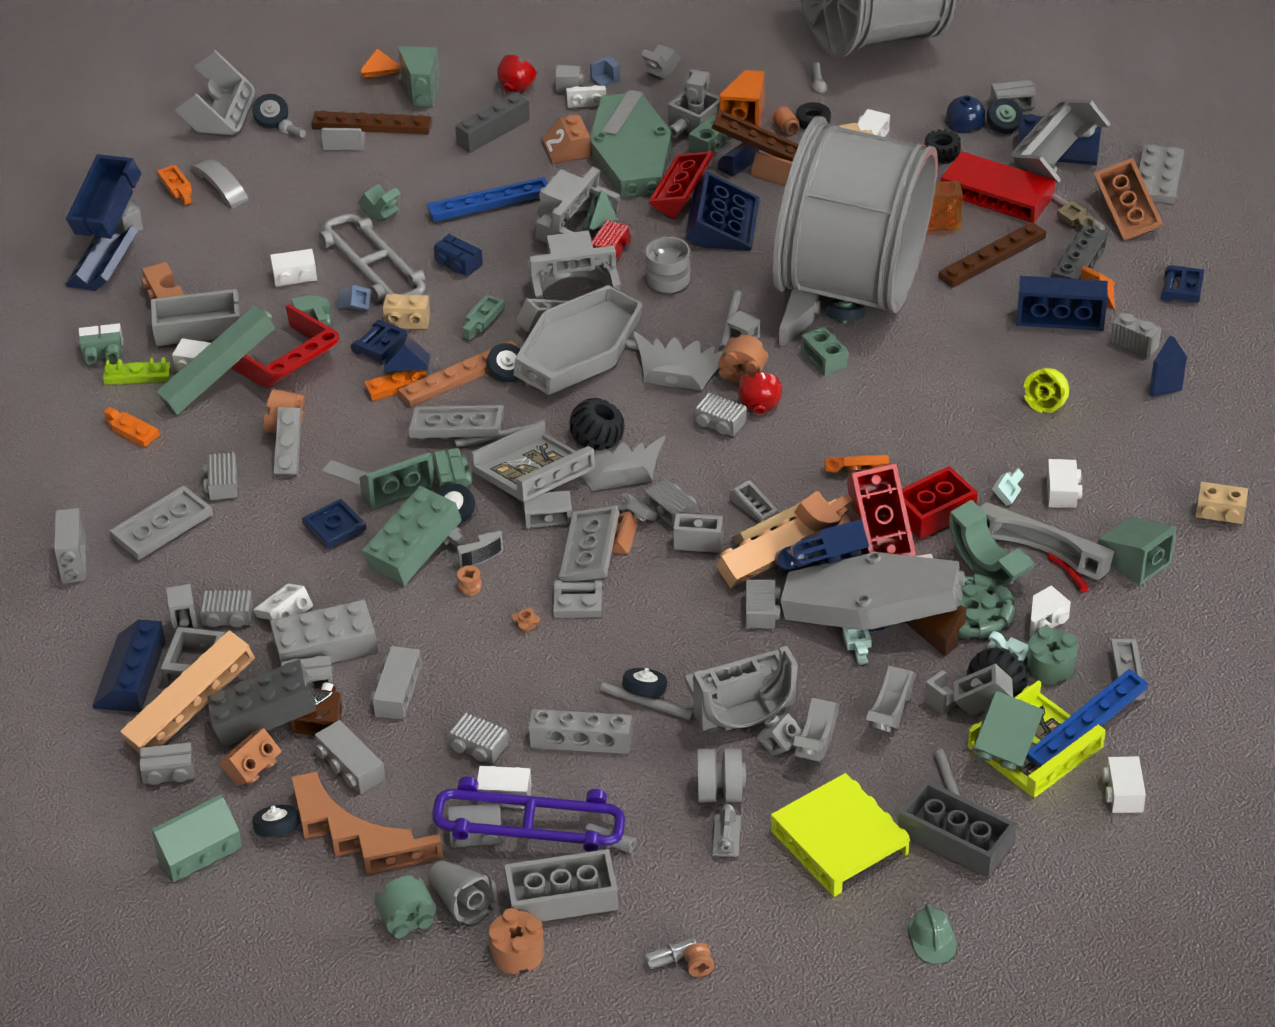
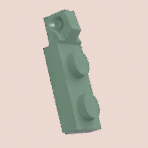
M485 295L465 317L464 327L462 328L463 338L472 340L477 332L481 333L506 307L505 301Z

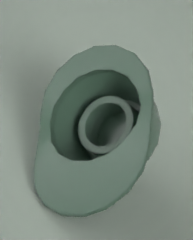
M929 903L926 904L925 908L921 909L910 921L909 933L914 950L919 958L930 964H943L954 957L957 950L956 939L946 913L941 909L931 907Z

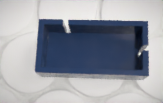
M96 155L66 217V221L74 234L91 236L93 233L95 237L112 238L133 194L132 188L136 187L142 175L133 158Z

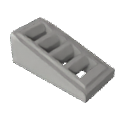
M750 480L732 489L729 499L759 523L779 513V510ZM764 510L768 511L764 515L761 514V512H763Z

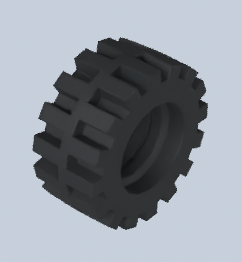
M937 129L936 132L933 130L931 134L928 133L927 137L925 136L924 145L936 148L938 161L950 163L951 160L954 161L960 154L961 138L958 137L957 133L954 134V131L948 132L947 129H944V131Z

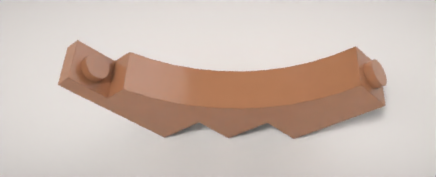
M317 772L292 777L304 839L330 834L335 857L361 851L366 875L443 859L442 843L439 834L413 839L411 829L391 828L369 823L353 816L338 806L324 790Z

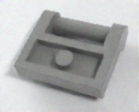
M555 580L554 618L602 617V580H595V582H562V580ZM562 592H595V594H562Z

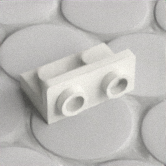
M594 85L590 87L575 86L566 88L567 107L599 106L601 96H606L605 86Z
M286 584L253 610L257 618L274 620L305 613L313 607V603L304 586Z

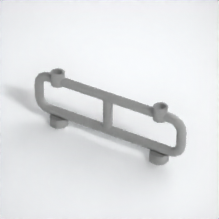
M343 214L325 222L323 231L318 234L321 245L327 248L335 243L374 284L370 287V293L375 302L384 300L386 294H396L367 265L385 257H388L408 277L409 283L412 286L417 287L414 290L398 295H422L426 287L424 284V273L421 270L413 272L372 230L373 225L369 217L361 219L355 214ZM345 222H353L360 233L363 232L380 251L360 258L336 234L332 227Z

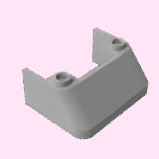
M214 50L194 65V68L207 79L206 92L215 99L212 107L195 93L175 107L174 111L199 133L234 135L242 127L255 96V89L220 53Z
M1064 99L1057 102L1013 150L1011 157L1027 171L1054 179L1059 183L1061 179L1056 174L1057 167L1055 165L1059 158L1077 138H1088L1094 134L1097 126L1109 127L1111 124L1092 100Z

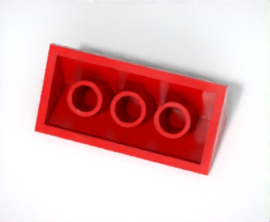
M713 151L677 154L651 196L649 204L675 220L713 157Z

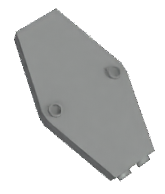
M607 285L546 310L542 313L517 354L513 375L549 395L611 369L616 365L626 347L627 340H630L633 331H635L641 320L643 303ZM539 353H548L546 368L540 365Z
M871 552L829 564L826 563L788 572L781 604L785 620L860 630L875 629L957 610L958 601L962 600L961 586L965 585V573L960 571L958 561Z

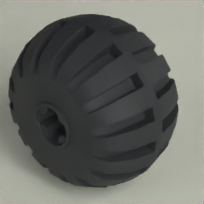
M589 398L580 402L573 409L569 420L570 432L575 441L581 446L593 448L594 451L612 448L618 444L624 433L625 425L622 413L619 409H616L615 405L601 398Z
M995 647L979 652L973 657L967 669L968 676L996 663L1012 678L1014 698L1027 687L1028 681L1023 661H1019V657L1014 652L1011 654L1010 650Z

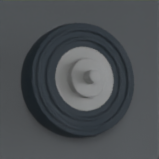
M264 94L258 97L253 104V117L257 124L264 128H277L278 124L288 117L287 103L279 95Z

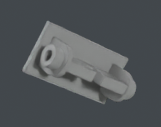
M724 805L720 810V814H715L713 856L739 857L741 815H736V811L731 805Z

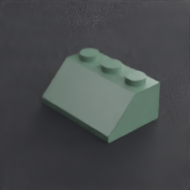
M429 452L359 477L361 494L370 509L375 510L407 499L419 486L428 490L435 489L431 453Z
M221 794L152 829L159 864L173 883L242 848L239 829Z

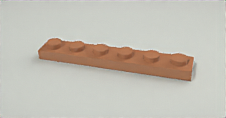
M512 340L505 342L517 346ZM491 349L398 389L399 396L411 408L488 374L486 361Z

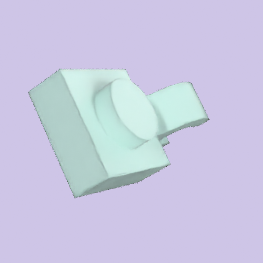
M1016 468L1013 473L1002 474L992 488L1005 506L1012 504L1021 491L1017 484L1024 474L1019 468Z
M842 627V636L847 651L855 650L858 665L868 664L867 648L871 647L872 642L869 631Z
M996 631L990 634L988 639L991 641L987 645L988 649L995 647L1008 649L1011 654L1014 652L1019 657V661L1022 660L1025 664L1027 661L1028 644L1012 637L1009 641H1006L1003 635Z

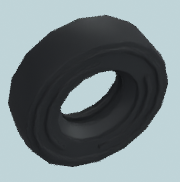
M818 102L805 103L796 110V118L803 129H806L813 119L807 117L808 115L825 117L827 123L830 124L831 111L824 104Z

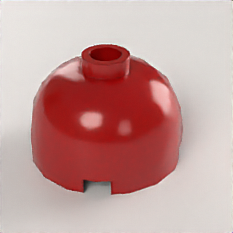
M505 55L497 68V78L503 89L508 92H523L527 90L537 75L536 70L529 62L525 60L522 63L516 55Z
M755 373V377L748 378L749 374L739 379V399L743 406L745 405L747 409L754 413L763 414L775 408L780 402L783 384L782 382L779 383L777 376L768 373Z

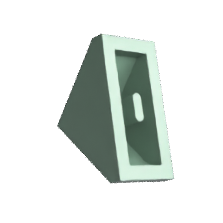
M604 191L593 195L582 231L589 230L590 232L601 227L606 220L614 221L617 219Z

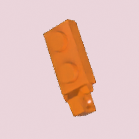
M176 165L156 171L157 177L175 199L180 197L184 205L192 203L190 197L192 193L191 184Z
M425 370L400 371L364 381V385L371 400L375 401L399 394L398 389L427 376Z
M108 407L103 411L105 421L109 423L108 425L112 428L113 432L143 448L160 436L159 429L127 412L121 411L119 413L117 409Z
M889 456L825 458V472L837 473L842 467H847V471L861 470V466H870V469L888 465Z

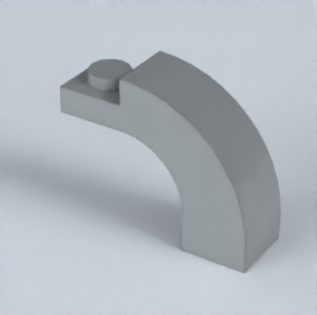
M817 698L811 699L804 730L800 736L795 735L793 745L797 746L795 756L815 761H821L824 758L833 735L840 706L839 703Z

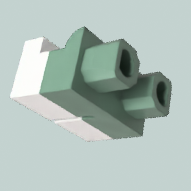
M120 323L101 325V337L98 326L79 328L82 357L87 365L96 364L98 359L106 358L110 362H116L119 357H123V336Z

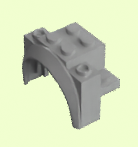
M592 167L588 173H584L582 178L561 169L555 176L551 177L547 186L542 187L539 192L540 206L537 211L539 218L535 223L536 239L547 243L548 235L572 233V231L563 227L565 223L563 220H569L574 213L588 212L593 195L600 191L606 193L614 213L617 215L620 194L598 186L600 170Z
M589 230L548 235L547 254L530 256V259H528V275L534 299L543 298V292L553 283L574 277L593 279L605 286L609 285L620 291V281L616 269L615 246L593 248Z
M788 646L779 648V651L774 650L685 675V684L694 700V715L702 731L717 726L725 728L726 731L734 728L754 726L777 714L782 708L796 704L798 664ZM771 678V679L764 685V680Z

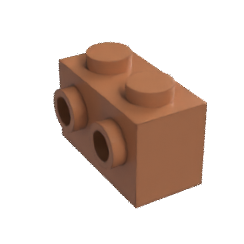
M265 728L252 732L218 763L236 786L245 783L250 785L260 777L258 773L263 768L267 770L277 762L276 757L282 751Z

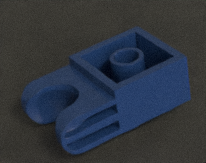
M862 520L819 530L802 538L801 541L794 543L792 546L779 550L775 555L777 567L781 571L788 572L815 564H829L862 555L861 550L870 547Z

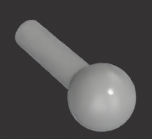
M813 63L814 82L812 84V91L823 93L827 90V84L822 80L820 64Z
M284 119L278 124V130L281 133H291L302 138L306 136L305 130L295 127L288 119Z

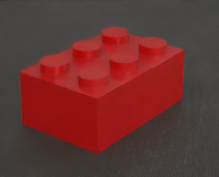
M950 466L902 488L911 531L920 540L949 526L951 511L970 500L977 504L978 492Z

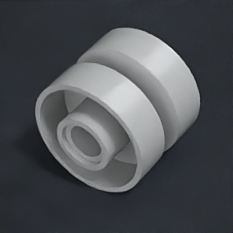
M660 237L652 240L646 246L645 262L648 286L655 291L663 293H673L684 289L690 282L689 245L676 237Z
M724 748L722 763H717L715 749H697L698 803H715L718 788H723L725 802H742V788H746L745 762H742L741 748Z

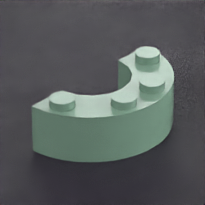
M973 500L950 512L949 526L954 545L972 573L991 577L996 580L998 585L1004 587L1032 570L1035 564L1020 548L1009 553L996 544L988 530L987 515Z

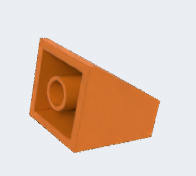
M744 70L720 93L719 110L760 127L765 103V71Z

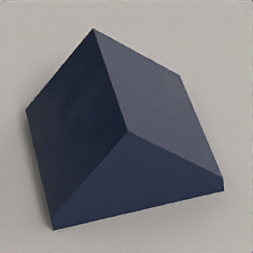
M406 335L386 357L384 371L428 370L430 354L411 337Z
M1169 336L1153 361L1150 396L1181 391L1183 388L1187 355L1173 336Z

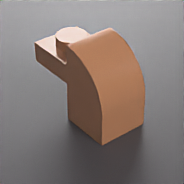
M816 491L800 502L794 513L805 526L817 532L837 526L841 518L849 512L848 506L852 499L846 493L829 505L823 496Z

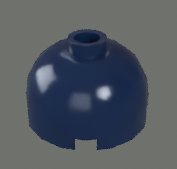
M968 95L954 99L948 105L945 122L949 124L951 130L958 133H971V130L976 128L979 131L985 124V109L978 99Z

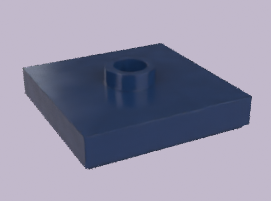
M342 499L302 518L303 525L327 549L367 529L366 523Z

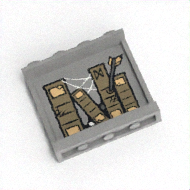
M543 420L471 452L472 468L475 474L522 502L595 469L593 448L587 446L575 451L546 434L545 421Z

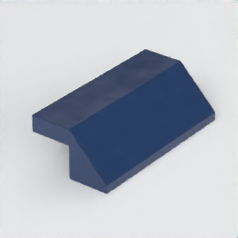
M131 225L122 234L115 230L111 239L94 237L65 285L92 291L99 289L112 275L138 230Z

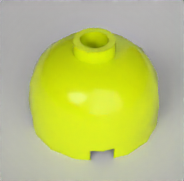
M1043 368L1032 372L1027 376L1023 384L1026 402L1039 413H1043V411L1046 413L1056 411L1065 404L1069 397L1067 379L1061 372L1053 368Z

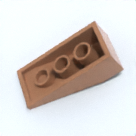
M1133 158L1094 173L1099 192L1124 241L1163 226V222Z

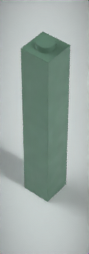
M255 305L251 307L156 391L164 404L177 415L275 329L271 322L273 318L266 309L260 310Z

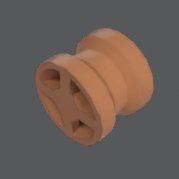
M464 566L458 570V590L463 595L472 596L480 592L482 587L480 581L481 573L477 567Z
M695 943L685 949L683 952L684 959L688 963L687 968L690 975L701 977L713 971L715 964L712 957H710L711 951L707 944Z

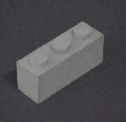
M391 646L388 656H384L383 671L378 673L376 691H372L370 697V705L374 706L375 716L404 720L422 667L420 649Z
M340 720L315 734V751L321 759L325 758L336 774L339 773L344 778L346 784L350 788H354L360 795L385 780L383 762Z

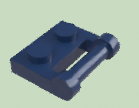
M1174 265L1167 266L1165 269V286L1161 291V299L1166 302L1175 299L1199 303L1204 269ZM1176 277H1181L1179 289L1173 288Z
M377 320L372 325V329L360 340H355L351 344V350L355 354L362 353L383 361L407 335V331L382 320Z

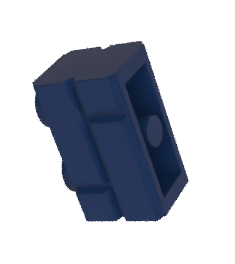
M446 235L434 245L435 261L439 265L451 268L456 273H461L468 277L483 264L481 249L453 235Z

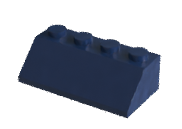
M1021 114L1017 146L1044 116ZM1097 126L1094 134L1088 138H1077L1057 162L1097 165L1102 127Z
M137 620L118 634L93 702V709L142 711L166 642L162 621Z

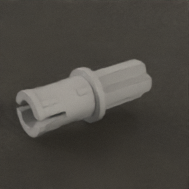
M588 824L584 831L585 833L593 830L597 831L600 835H611L614 832V828L609 830L594 824ZM623 834L622 839L618 843L605 846V848L613 847L631 854L635 847L636 838Z
M691 937L688 940L673 945L668 943L665 948L646 954L644 956L645 963L649 969H654L671 962L677 964V960L684 958L683 952L685 949L697 942L694 937Z

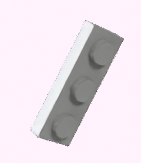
M278 407L274 461L275 476H298L301 408Z
M1111 639L1116 679L1128 669L1143 679L1136 639ZM1146 691L1134 700H1145Z

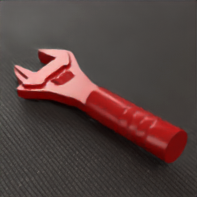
M1048 553L1047 558L1062 567L1082 593L1089 589L1087 583L1076 570L1055 555Z

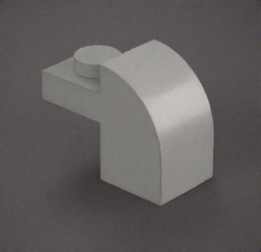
M661 44L657 45L654 52L644 49L641 54L646 61L644 71L660 78L669 76L680 60L679 55L674 49Z

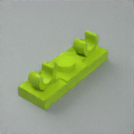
M162 357L161 362L154 363L153 358H150L149 362L123 364L121 359H118L117 364H110V360H106L103 382L104 385L168 382L171 376V362H166L165 357Z

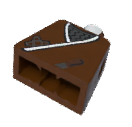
M323 683L321 689H313L317 711L292 720V733L315 736L316 733L338 720L341 721V694L335 692L336 687L333 684Z

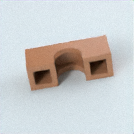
M167 262L142 269L143 277L141 278V284L143 289L147 290L150 302L151 299L184 295L180 286L175 287L173 273Z

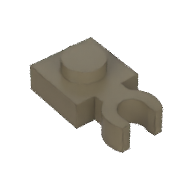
M1072 200L1057 210V217L1072 227L1077 224L1081 230L1084 225L1088 226L1087 224H1090L1092 227L1095 226L1094 217L1087 215V210Z

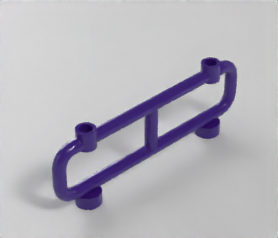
M468 776L459 779L457 789L441 791L435 798L432 818L436 826L443 830L453 831V837L458 840L467 839L469 833L579 843L583 844V849L587 852L598 851L599 845L611 846L618 843L622 839L625 828V815L623 811L616 805L606 803L607 794L600 789L589 790L586 794V801L478 791V781ZM449 799L525 806L522 827L471 823L465 818H457L455 821L446 820L443 818L444 803ZM535 807L610 814L615 818L614 832L611 835H600L597 831L593 830L585 833L533 829Z

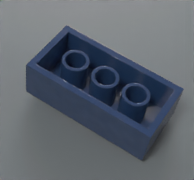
M1020 276L1016 326L1104 331L1108 281Z

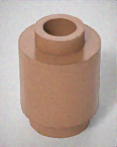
M788 107L778 108L773 114V121L784 134L794 135L798 132L800 128L799 120Z

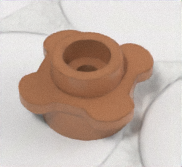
M526 608L512 615V620L517 622V627L521 631H531L540 623V617L534 614L532 608Z

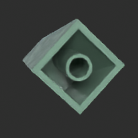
M399 46L401 81L413 106L433 107L440 83L438 49L435 47Z
M1130 517L1123 523H1119L1107 534H1103L1099 538L1098 544L1115 550L1111 566L1141 585L1172 563L1177 529L1170 525Z
M995 691L988 702L972 751L977 752L976 756L980 759L991 761L992 758L1001 762L1000 766L1005 769L1014 771L1015 768H1022L1044 709Z

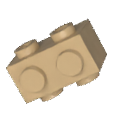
M386 294L383 306L384 322L399 328L428 329L430 320L429 296Z
M1201 481L1196 517L1243 524L1248 488Z

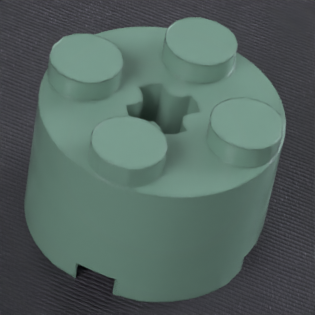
M1048 626L1041 627L1038 632L1032 635L1028 643L1026 667L1031 672V676L1036 681L1039 680L1041 683L1048 685L1058 684V681L1064 679L1065 682L1070 680L1076 670L1078 654L1076 636Z
M407 875L394 879L384 886L386 891L381 896L378 892L375 897V906L387 930L395 938H403L409 931L418 927L426 929L434 922L432 917L436 912V905L420 877L417 880L412 875Z

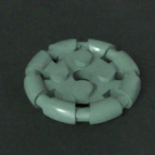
M981 574L965 576V585L961 586L962 600L958 601L957 607L960 605L966 607L965 625L959 629L958 638L970 640V638L979 637V640L989 638L993 631L1001 633L1003 628H1007L1011 624L1016 609L1013 606L1015 601L1011 592L1005 586L998 585L996 580ZM972 606L977 609H967V607ZM970 625H978V628H970Z

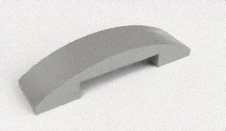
M207 159L190 166L191 170L200 179L206 178L220 192L221 199L230 208L249 201L247 194L236 178L216 160Z

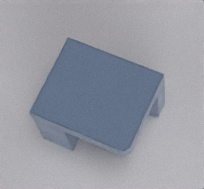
M611 56L590 63V79L598 86L606 87L620 81V65Z
M356 285L339 289L337 309L369 310L371 289Z

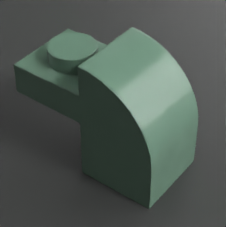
M377 184L362 195L358 204L370 217L377 221H383L399 210L396 206L398 203L396 199L401 193L396 187L386 193Z
M307 295L291 299L292 306L328 327L331 326L330 303L325 298Z

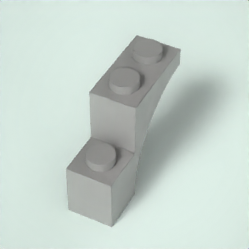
M888 666L879 697L873 708L868 710L866 718L867 721L872 722L873 728L890 732L891 728H899L905 701L909 702L916 676L915 672Z

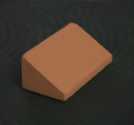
M757 151L751 176L786 186L792 162Z
M630 511L619 514L612 553L628 554L638 526L637 520Z

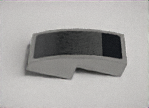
M501 531L478 535V542L457 546L460 568L478 565L503 551Z

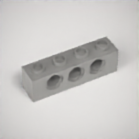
M532 709L529 723L530 748L630 754L633 736L632 715Z

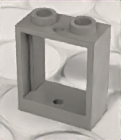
M79 508L56 510L54 550L62 583L86 581L87 541Z
M178 627L161 667L164 686H170L183 671L191 666L177 663L183 647L209 649L220 637L225 635V632Z

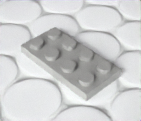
M1144 144L1139 172L1154 202L1175 204L1185 149Z
M503 405L415 407L409 428L410 438L447 439L450 437L492 438L499 436L504 416Z
M182 486L111 529L110 536L130 554L140 560L213 515L212 507L188 488Z
M617 505L573 512L559 575L562 582H578L607 577L619 517Z

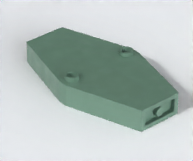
M627 93L601 96L590 137L592 159L621 197L653 194L667 171L670 159L671 131L642 95L617 134L602 132Z

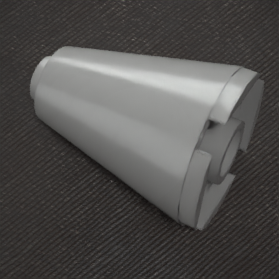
M447 861L435 863L429 871V881L457 921L470 925L479 922L490 912L488 907L491 902L495 903L497 899V887L490 877Z

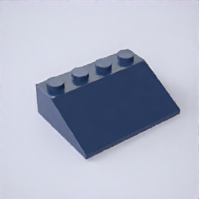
M705 171L694 188L685 238L703 247L750 251L753 245L760 197Z

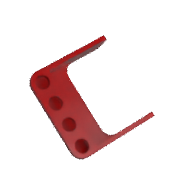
M289 304L286 306V312L290 327L309 337L310 340L267 366L245 355L231 368L258 385L270 388L302 367L307 366L315 359L323 356L339 342V333Z

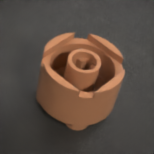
M745 334L737 338H730L718 361L719 375L723 379H728L738 384L739 379L744 375L749 374L748 378L755 377V373H762L768 360L767 350L765 352L762 342L755 337Z
M273 389L266 407H269L268 414H264V431L276 435L278 407L302 409L305 403V395ZM302 410L301 424L303 423L305 418L304 410Z
M509 908L491 924L489 929L490 951L493 962L500 970L517 974L519 970H533L541 963L544 957L541 920L528 912Z

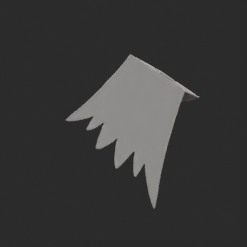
M633 331L641 355L644 383L702 391L706 383L719 368L718 361L723 350L713 354L714 346L701 354L700 342L695 341L683 350L680 342L675 337L670 340L666 348L663 347L657 338L652 346L642 335Z
M666 435L654 441L646 449H644L643 443L638 444L633 452L624 442L618 445L614 454L605 448L603 450H596L595 469L580 477L586 482L591 491L653 482L657 456Z

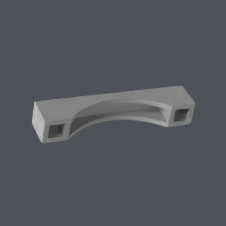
M988 502L979 506L987 515V526L993 539L1017 542L1041 549L1063 560L1077 572L1100 580L1110 570L1115 550Z

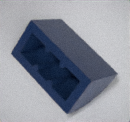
M742 142L719 159L718 170L734 177L754 162L755 154L757 151L759 152V149Z

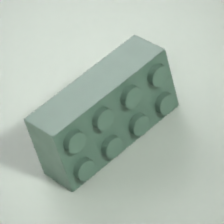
M419 486L362 550L368 567L405 585L462 521L456 502Z

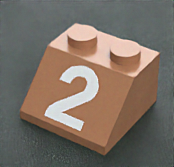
M579 114L560 118L542 137L543 145L552 164L591 157L590 135Z

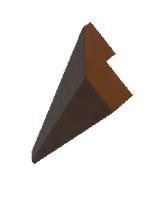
M960 605L954 611L910 620L905 623L942 655L946 656L958 646L959 629L965 625L966 607Z

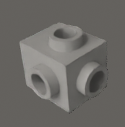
M789 713L780 716L775 714L766 720V726L758 734L757 738L773 756L795 747L793 745L795 735L800 736L803 731Z

